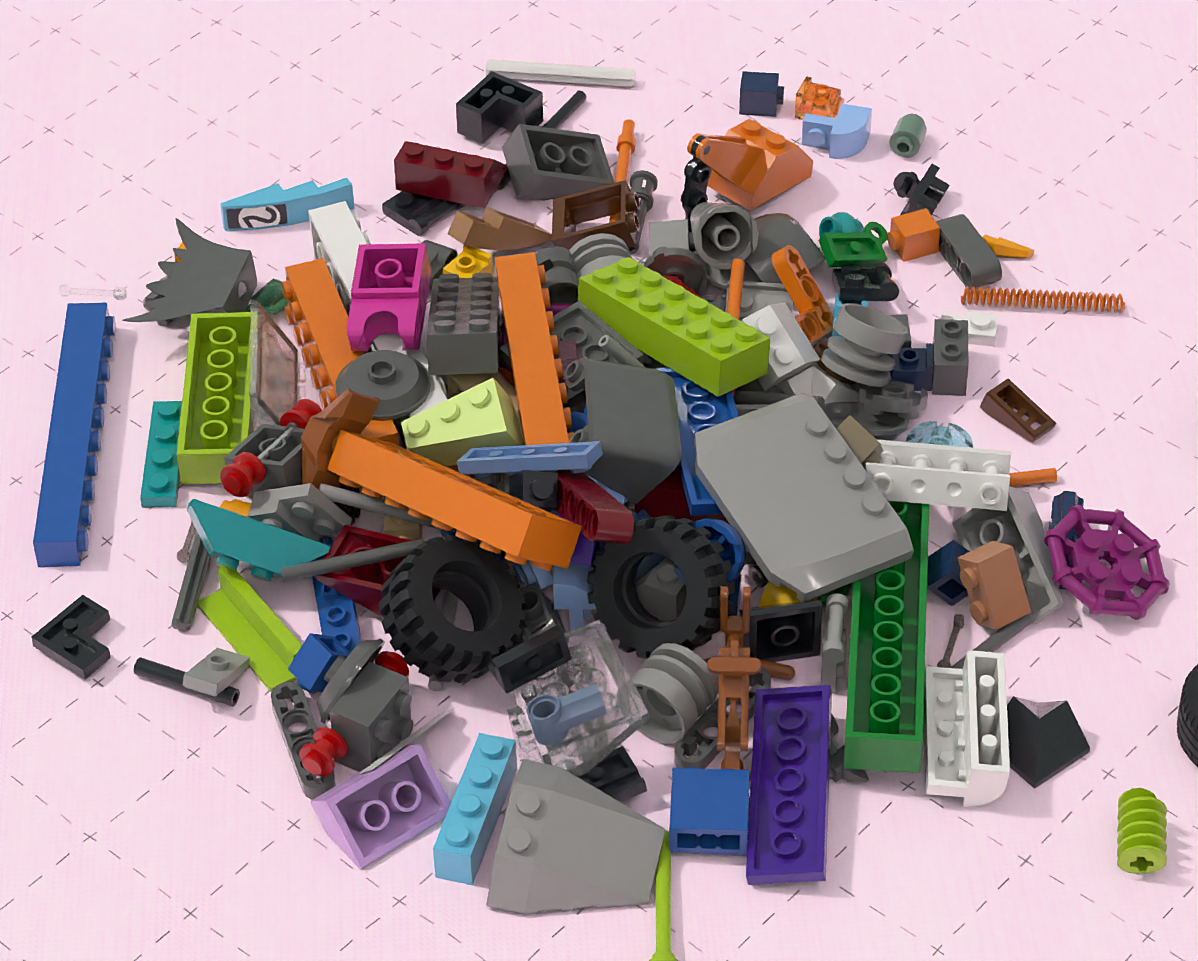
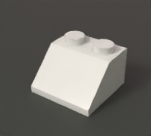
M785 302L768 305L741 320L743 323L754 327L757 331L770 337L768 374L757 378L764 391L820 361V358Z

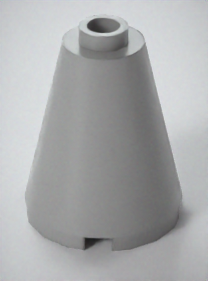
M712 202L700 203L693 209L690 222L694 247L699 257L716 269H731L734 259H741L746 262L745 259L751 252L755 251L759 237L756 221L750 213L737 205Z

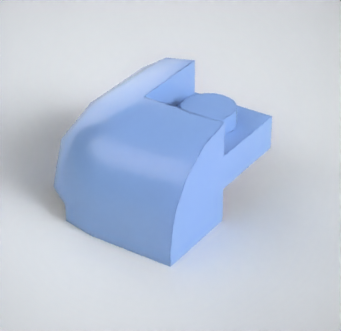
M569 563L568 569L554 566V609H569V634H584V619H591V609H596L595 603H588L587 593L593 591V584L587 583L588 571L595 570L593 566L585 567Z

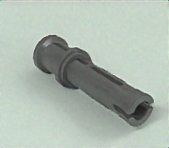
M645 170L636 171L630 177L631 192L635 191L638 198H641L640 210L636 211L640 231L636 232V246L628 247L631 254L636 253L639 249L646 212L653 207L654 198L652 194L658 186L657 177ZM643 180H646L645 188L642 187Z

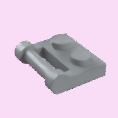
M838 593L831 594L826 599L821 685H830L832 693H835L836 678L844 679L847 629H843V618L848 611V599L846 596Z

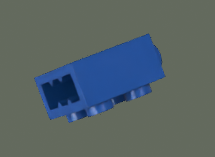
M694 767L672 768L669 849L671 852L747 855L749 770L731 768L700 769Z

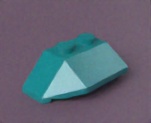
M194 498L187 507V512L209 556L218 558L216 563L229 569L237 570L238 566L252 570L250 575L260 580L271 582L272 577L278 579L282 577L280 568L313 562L326 555L330 549L329 545Z

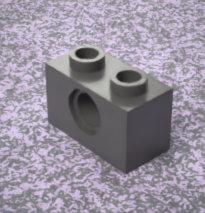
M934 319L932 395L966 396L969 367L968 320Z

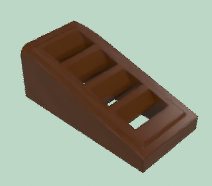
M1009 378L987 392L980 405V408L986 414L1032 443L1052 430L1057 424ZM1024 415L1028 417L1025 421L1021 418ZM1035 422L1041 425L1035 430L1030 426Z

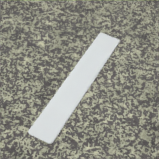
M455 708L438 714L360 772V774L378 767Z

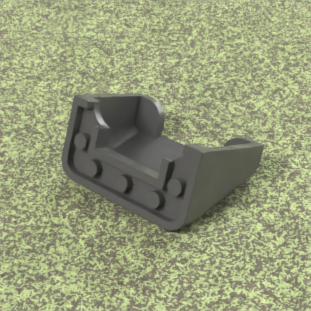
M590 358L574 360L564 372L565 385L574 392L579 391L581 388L585 389L588 424L573 434L570 443L600 441L603 455L592 465L590 470L584 473L609 489L623 495L636 505L676 469L682 456L674 380L663 371Z

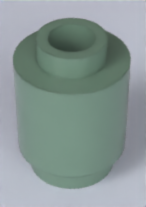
M910 113L897 121L889 140L890 148L895 154L907 158L918 153L927 132L924 119L917 114Z

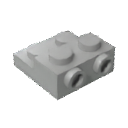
M311 483L254 492L248 517L317 542H319L321 535L330 536L333 533L341 532L344 525L350 526L352 521L350 516Z

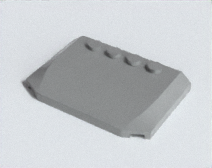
M800 393L695 433L693 443L696 451V475L730 525L735 527L741 535L745 547L768 581L778 587L785 585L797 593L796 598L800 601L805 602L912 558L914 549L907 527L814 397Z

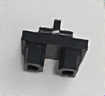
M932 163L921 181L915 172H900L895 177L893 186L897 195L901 198H909L900 215L927 208L931 215L933 214L950 186L936 177L940 167Z

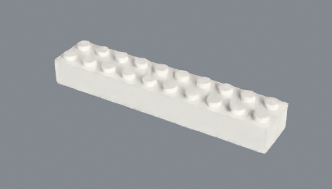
M346 201L308 210L313 260L324 258L349 317L352 300L351 288L358 248L361 244L371 243L367 232H361L357 213H351ZM388 333L373 339L369 350L363 351L364 354L378 350L397 351L415 358L428 371V357L424 355L422 340L419 350H402V339L395 334ZM429 375L431 387L426 401L414 412L397 419H392L406 449L407 446L401 422L447 400L446 388L442 378L436 379L435 375Z

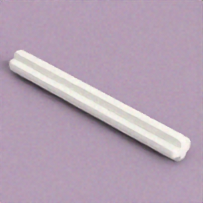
M494 59L487 60L485 66L486 76L493 71L507 78L519 80L633 87L636 79L635 70L628 68Z

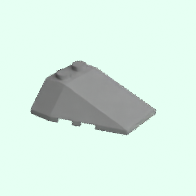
M523 759L515 777L495 854L486 906L522 915L537 914L539 911L561 910L564 912L584 907L598 906L599 908L648 904L665 828L561 767Z

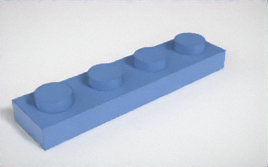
M600 441L471 448L457 461L460 473L474 474L476 478L488 477L494 473H506L507 476H512L523 470L556 472L558 470L570 469L572 473H582L590 470L592 465L603 455Z

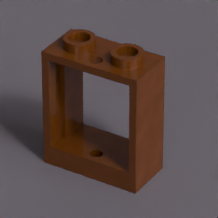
M624 180L553 199L551 236L553 246L564 247L570 250L578 241L590 235L601 233L619 237L624 240L627 247L636 246V232L640 231V224L636 215V211L640 210V201L635 191L631 192L627 181ZM621 213L619 221L576 231V224Z

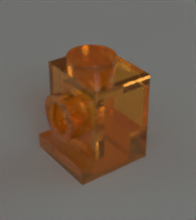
M806 76L796 93L795 118L803 120L805 113L835 118L841 104L844 103V98L841 97V89L825 84L813 83L812 77Z

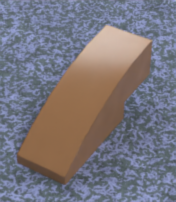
M487 207L483 219L457 210L447 233L463 245L498 251L536 246L551 241L552 236L550 232L537 224Z

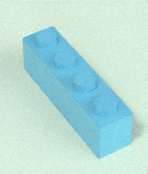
M479 732L433 847L435 878L473 886L517 772L516 740Z

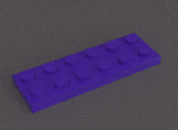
M830 685L755 690L746 862L748 885L826 881L832 691Z

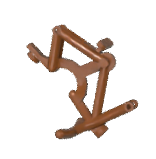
M721 586L720 630L725 633V647H719V657L703 659L707 663L710 673L719 674L717 751H725V758L721 762V769H744L743 761L740 758V751H748L749 675L758 674L762 668L771 677L791 680L796 673L795 669L790 665L750 658V648L744 647V634L750 630L751 587H743V617L728 616V586ZM726 700H731V708L725 724ZM736 701H741V724L737 714Z

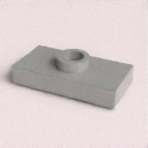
M217 647L184 674L183 686L215 697L249 669L250 657Z

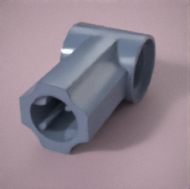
M596 684L560 698L551 694L539 695L533 698L526 708L535 740L539 744L546 746L555 745L563 741L568 734V729L607 714L605 704Z

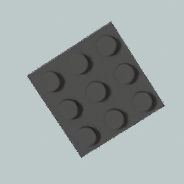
M580 301L553 316L555 331L549 333L550 335H557L559 355H555L554 359L561 358L563 379H559L558 383H565L564 372L572 361L579 360L580 358L619 363L598 345L600 338L604 335H609L641 364H644V354ZM508 343L499 348V355L511 367ZM566 387L568 403L562 405L563 408L570 407L571 409L586 399L585 389L581 388L579 391L574 392Z

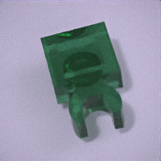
M273 278L251 297L252 304H248L245 312H258L260 325L265 320L266 315L269 313L276 315L284 310V306H288L289 301H286L281 286L282 281Z

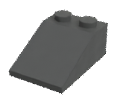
M519 124L502 146L517 198L545 201L614 183L603 144L598 134Z

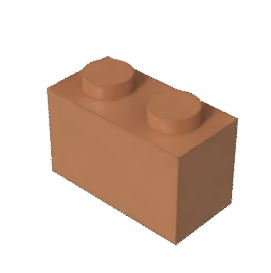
M991 541L958 557L961 568L960 579L967 589L970 600L969 611L976 624L997 630L1031 613L1013 546Z

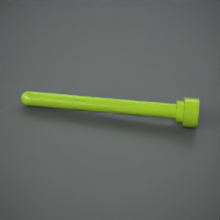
M666 829L655 872L656 952L649 961H678L671 951V851L669 849V831Z

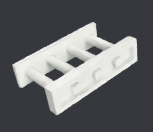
M877 440L883 448V452L880 454L882 460L880 463L866 462L865 470L887 501L1007 511L1011 451Z

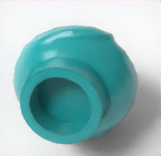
M837 212L831 217L827 216L822 219L819 225V236L821 237L824 233L862 232L864 226L860 220L855 219L851 214Z

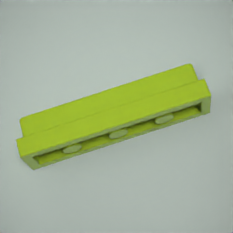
M223 566L218 568L221 590L199 600L198 608L237 654L250 657L249 668L270 692L281 683L297 680L288 668L302 644L237 570Z

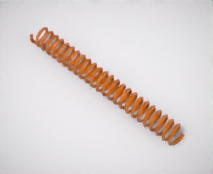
M966 286L964 294L961 296L962 305L965 304L966 295L967 302L971 305L974 294V304L976 306L978 305L979 297L982 306L985 305L986 295L989 306L992 304L993 296L995 306L998 305L1000 297L1002 307L1005 305L1006 295L1008 307L1011 306L1013 298L1014 306L1017 307L1020 297L1022 308L1025 306L1026 296L1028 308L1032 305V299H1034V307L1037 308L1040 297L1042 309L1045 307L1047 296L1048 309L1051 308L1052 299L1054 301V308L1057 309L1060 298L1062 310L1065 307L1067 298V309H1071L1073 300L1075 311L1078 309L1080 298V308L1082 311L1087 299V310H1091L1093 300L1095 312L1098 310L1100 299V310L1102 312L1107 300V311H1111L1113 301L1115 313L1118 310L1119 299L1120 311L1122 313L1126 303L1123 302L1121 293L1116 298L1114 293L1109 297L1108 293H1105L1103 296L1099 292L1096 297L1094 292L1090 296L1088 292H1085L1083 296L1080 291L1076 297L1074 291L1070 295L1066 291L1063 295L1060 290L1056 296L1054 290L1051 291V294L1046 290L1043 295L1040 289L1036 296L1034 289L1031 293L1026 289L1023 294L1020 288L1016 294L1014 288L1011 290V293L1006 288L1003 294L1001 287L997 293L994 287L991 289V292L986 287L983 294L981 286L978 288V291L973 286L971 292L970 288Z

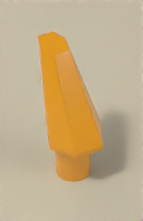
M986 234L982 237L997 257L1031 258L1034 254L1033 249L1001 237L997 239Z

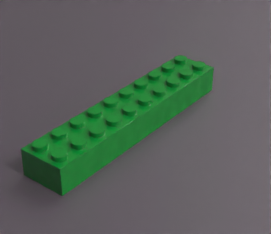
M888 501L907 527L914 552L909 560L853 582L844 769L920 773L923 745L929 504Z

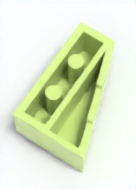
M494 378L401 422L407 449L444 466L456 465L457 461L471 448L524 445L512 399Z

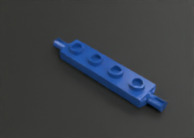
M324 536L326 545H329L331 548L333 539L329 536ZM321 537L319 542L325 544ZM324 555L321 558H318L315 561L323 560L326 557V555ZM312 576L322 635L334 636L351 653L362 641L355 602L316 580L315 576Z

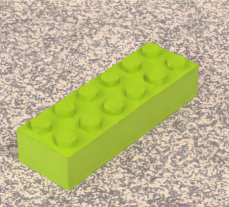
M629 257L622 258L616 263L596 269L592 273L579 278L578 301L583 303L635 348L719 397L768 374L770 337L736 319L730 313L724 312L708 303L707 300L685 290L682 286L664 278L658 272L643 266L635 259Z
M258 312L191 314L177 445V461L181 484L221 483L220 473L226 466L224 458L255 431L262 346Z

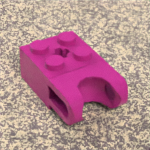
M426 243L359 245L347 323V336L351 351H368L373 339L388 333L395 334L402 339V350H419L431 278V267Z

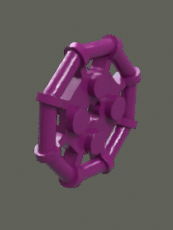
M1075 505L1069 508L1068 514L1054 529L1048 530L1045 534L1044 543L1049 547L1054 571L1052 580L1056 585H1062L1089 608V614L1094 616L1099 614L1122 615L1139 620L1146 616L1147 610L1159 596L1167 593L1169 590L1170 582L1164 575L1159 554L1160 543L1157 539L1152 540L1128 520L1122 510L1084 509L1081 505ZM1088 523L1108 525V529H1091ZM1073 529L1080 537L1076 542L1066 537ZM1065 554L1068 555L1070 567H1067ZM1146 557L1150 575L1143 573L1140 559ZM1103 559L1107 561L1111 565V568L1108 569L1106 564L1100 562L1099 560ZM1083 580L1091 586L1089 589L1082 584ZM1135 585L1145 589L1140 597H1135L1131 591ZM1105 598L1119 599L1120 601L1105 600Z

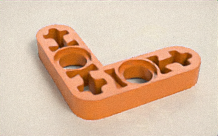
M787 245L772 254V264L800 314L795 319L810 344H813L833 331V313L799 252L791 245Z

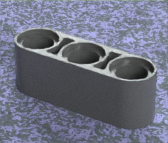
M964 214L936 221L940 227L939 252L965 287L968 286L971 290L973 286L977 288L1001 280L1002 268L999 259Z

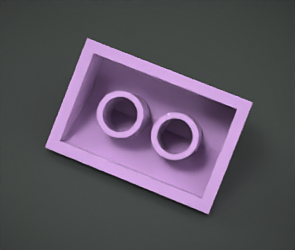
M421 744L404 746L375 769L361 774L358 772L310 801L327 835L359 869H362L445 818L451 804Z

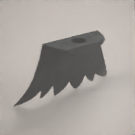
M175 218L178 233L187 249L173 248V252L183 261H159L158 266L172 279L146 284L147 289L165 297L143 305L144 307L156 308L155 310L126 318L122 321H162L221 307L227 313L245 312L257 287V276L251 250L231 248L211 242L192 231L178 218ZM240 282H244L247 291L239 297L238 287Z

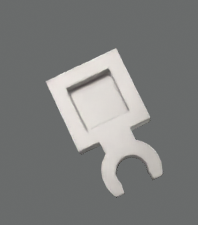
M966 311L965 317H959L953 312H942L941 319L968 320V344L995 347L998 314Z

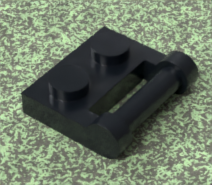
M401 191L382 203V210L384 215L415 235L421 236L428 231L431 224L454 209L460 210L466 204Z
M878 263L872 269H861L860 266L854 264H845L841 268L832 269V283L839 301H893L899 295L898 285L891 280V269L885 263Z

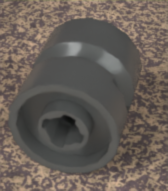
M558 246L547 247L537 252V265H544L546 285H542L541 288H548L550 303H576L578 301L579 280L575 273L576 269L571 252L564 247Z

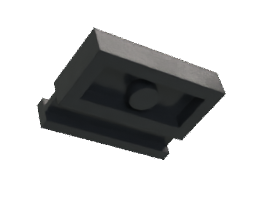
M623 746L566 770L619 802L647 791L644 778H641L637 767Z

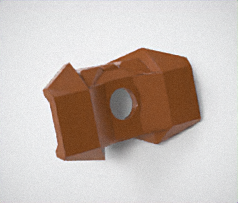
M347 389L320 413L310 417L301 436V485L311 483L318 490L321 483L337 488L341 487L342 483L339 482L340 475L327 470L340 430L361 434L363 429L370 423L381 401L378 397L372 398Z

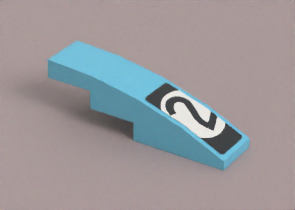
M347 177L320 187L311 180L283 190L280 184L277 183L220 203L222 224L225 231L258 230L308 222V210L346 201L350 210L355 209L353 185Z

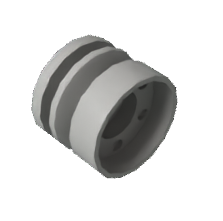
M612 234L590 235L578 241L569 250L573 257L578 280L580 277L590 274L596 269L616 263L622 258H632L624 240Z
M843 304L834 324L835 331L841 336L829 337L827 342L829 348L823 352L821 357L822 363L835 373L855 382L877 387L887 385L890 379L889 371L895 367V360L888 354H898L901 352L908 334V328L894 317L873 308L858 304Z
M663 643L651 653L650 658L643 662L641 669L635 672L621 688L618 696L620 708L626 719L635 729L649 739L662 744H675L678 740L680 741L694 726L697 717L703 715L707 707L714 702L718 694V681L716 676L708 671L707 663L699 655L684 646L675 643Z

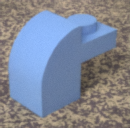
M842 103L836 118L805 113L802 122V145L829 150V158L833 159L848 158L860 153L865 148L871 133L872 108Z

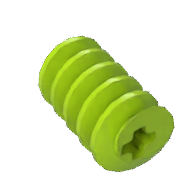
M1140 787L1129 789L1118 798L1117 866L1128 873H1154L1162 870L1167 863V856L1165 854L1167 851V844L1165 842L1167 838V807L1164 802L1157 799L1155 794L1148 789Z

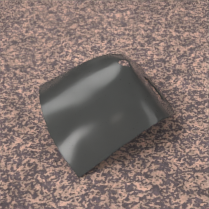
M771 213L754 218L759 232L758 243L755 251L751 252L745 260L762 282L783 284L772 264V254L787 245L793 246L799 252L808 270L826 260L807 232L790 215Z

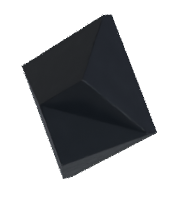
M1013 696L1007 704L1010 768L1034 789L1090 752V746L1067 700L1037 703Z

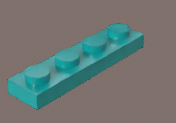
M153 401L140 495L142 508L177 507L180 483L177 445L182 401Z

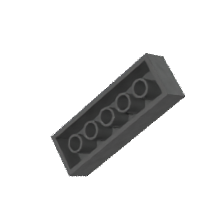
M475 273L470 278H459L457 274H442L438 279H433L427 327L428 375L498 373L501 318L500 295L497 277H492L491 273Z

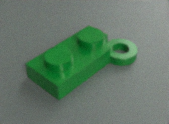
M869 222L862 232L824 233L818 240L829 268L841 267L845 264L874 267L876 264L885 263L888 260L882 246L887 241L888 234L886 229L877 222ZM872 231H875L879 235V238L874 236L872 234Z

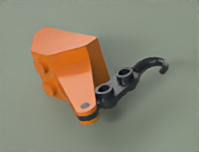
M747 119L732 127L725 136L696 133L692 136L687 146V151L693 156V159L688 161L684 168L685 184L680 199L685 211V219H688L689 232H692L690 216L693 209L700 203L708 201V196L706 195L707 186L751 211L810 178L814 161L798 145L751 119Z

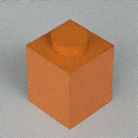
M927 208L891 218L887 241L890 249L896 251L903 262L938 253L940 227Z

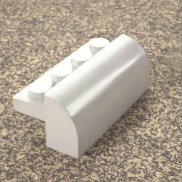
M967 650L963 669L925 666L926 794L962 797V807H973L990 803L1003 794L1010 775L1005 653Z

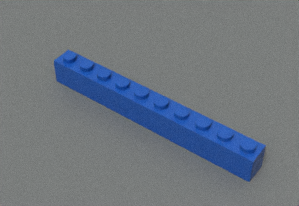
M107 302L67 304L33 538L38 567L80 566L82 552L88 551L89 540L85 527L91 526L92 523L91 506L88 504L89 501H94L95 484L92 476L98 475V459L95 452L101 451V434L98 431V428L104 427V410L101 408V404H107V386L104 384V381H110V364L107 358L113 357V341L110 336L116 335L115 316L109 315Z

